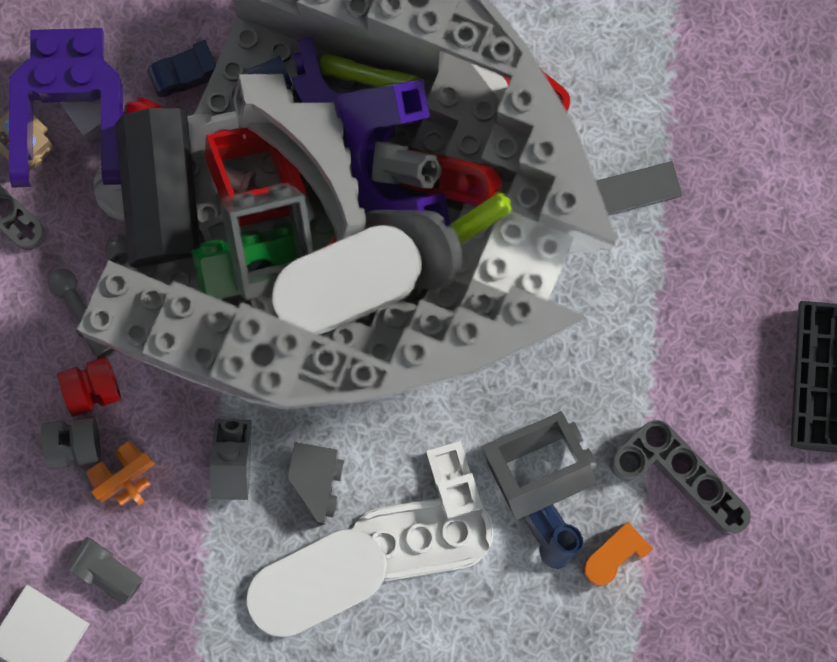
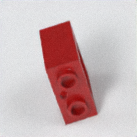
M221 129L213 134L206 135L204 157L222 203L230 202L231 197L237 195L234 194L222 161L268 150L281 183L289 184L291 187L294 186L304 195V198L306 190L297 168L275 147L250 129ZM272 186L242 193H253L254 196L268 193V188ZM288 205L238 216L239 227L289 216Z

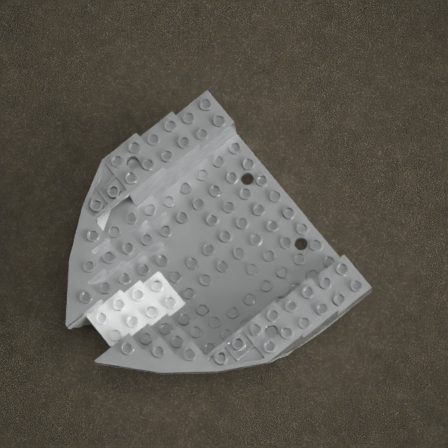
M234 0L238 18L194 115L208 113L215 116L236 111L233 96L239 74H247V69L279 55L291 82L292 78L305 75V73L298 75L293 53L300 52L299 39L312 37L318 64L321 57L328 53L379 69H391L416 76L418 80L423 79L430 117L397 124L395 126L396 137L390 138L389 142L492 167L501 179V193L510 199L512 211L461 245L462 266L460 272L455 274L454 278L456 279L451 284L439 289L413 288L403 299L322 334L313 333L253 308L251 299L245 300L241 294L218 300L201 293L193 257L140 268L130 267L129 263L124 267L108 260L77 330L85 338L188 381L239 397L251 403L266 404L281 409L378 400L472 375L581 324L585 315L549 301L568 254L580 251L592 253L600 249L609 250L614 246L617 239L575 125L526 43L490 0ZM322 75L325 83L337 94L375 87ZM504 77L511 79L509 85L506 83ZM291 86V89H292L293 94H294V96H295V98H296V101H297V103H299V101H298V99H297V97H296L295 91H294V87ZM342 139L344 147H347L346 140ZM269 150L223 160L226 161L229 167L245 172L249 170L256 172V179L252 190L282 184ZM205 158L192 159L198 227L199 223L222 214V202L218 192L210 191L212 176ZM350 164V168H349V169H350L351 177L353 178L352 168H351V164ZM299 172L306 194L316 215L309 222L313 249L316 252L318 248L329 242L336 234L322 202ZM404 188L405 190H407L408 192H410V193H412V194H416V195L428 194V193H424V192H420V191H416V190ZM446 198L450 224L477 207L476 205ZM199 227V237H200V247H201V244L204 243V242H206V241H205L204 236H203V234H202V232H201V229H200V227ZM265 260L254 271L270 267L268 260Z

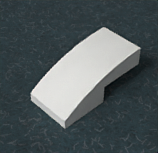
M461 441L426 451L429 467L447 519L483 509Z

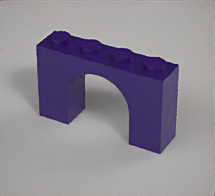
M423 79L337 94L346 143L351 155L352 173L358 183L357 198L359 208H363L365 213L373 210L433 211L445 219L442 222L446 227L449 226L450 218L445 193L416 195L405 190L400 184H389L371 180L375 142H389L390 135L397 124L430 117Z

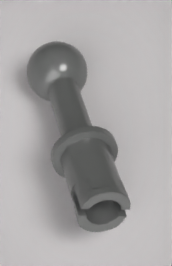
M58 269L49 277V289L54 295L64 298L80 323L87 307L76 292L77 279L71 271ZM78 330L76 331L80 337H84ZM85 338L97 359L104 356L109 358L116 352L112 348Z

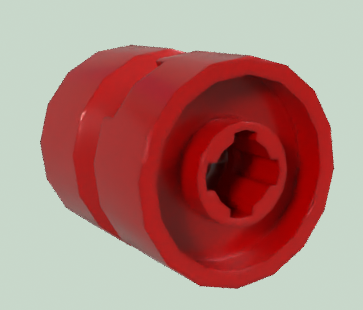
M106 356L87 362L86 368L83 370L75 366L57 373L64 401L72 417L92 411L96 403L104 407L122 401L114 371Z

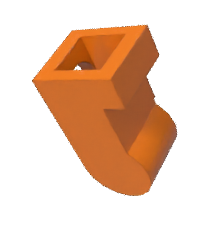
M626 522L585 561L583 566L584 577L592 585H606L613 581L617 574V568L632 554L641 560L653 548L629 522Z

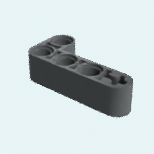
M652 420L646 423L612 457L611 468L613 473L619 479L626 481L637 478L653 463L706 519L723 534H737L745 530L750 524L751 514L747 505L664 421ZM649 429H656L662 433L664 442L661 447H652L648 444L646 432ZM632 454L637 459L638 467L635 472H626L621 468L619 463L621 455ZM681 455L688 460L689 470L686 474H679L674 471L671 465L673 456ZM705 481L713 486L715 494L712 500L706 501L700 498L697 492L700 482ZM725 497L727 502L721 504V506L728 512L736 510L739 514L736 517V521L739 524L727 525L725 522L728 517L727 513L721 507L715 511L711 507Z

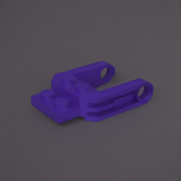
M103 28L30 30V59H27L9 77V177L12 188L31 187L29 170L30 160H33V101L35 100L49 103L88 102L101 99L103 185H121L115 123L123 115V84L121 83L120 75L104 61Z

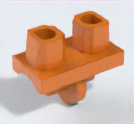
M128 441L114 452L123 464V469L113 475L106 464L101 461L86 472L94 487V490L91 492L97 501L100 500L103 503L125 487L126 490L115 497L121 506L132 498L139 506L146 502L141 492L149 487L151 483L145 476L134 484L132 481L153 467L155 463L146 452L142 453L132 442Z

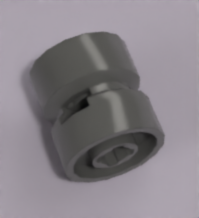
M94 416L75 418L71 425H67L63 420L42 423L41 441L47 469L66 468L70 466L72 461H76L80 466L101 462L99 430ZM65 442H70L71 446H66Z

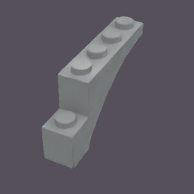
M239 74L233 97L239 128H248L259 135L297 168L322 202L332 222L338 242L360 231H364L366 224L365 212L363 208L358 206V183L355 177H351L349 169L351 164L350 150L348 147H344L342 140L343 122L341 118H337L334 103H293L291 89H286L283 74Z

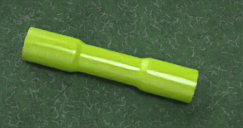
M328 53L324 54L319 62L322 75L375 87L418 80L416 76L391 69H379Z

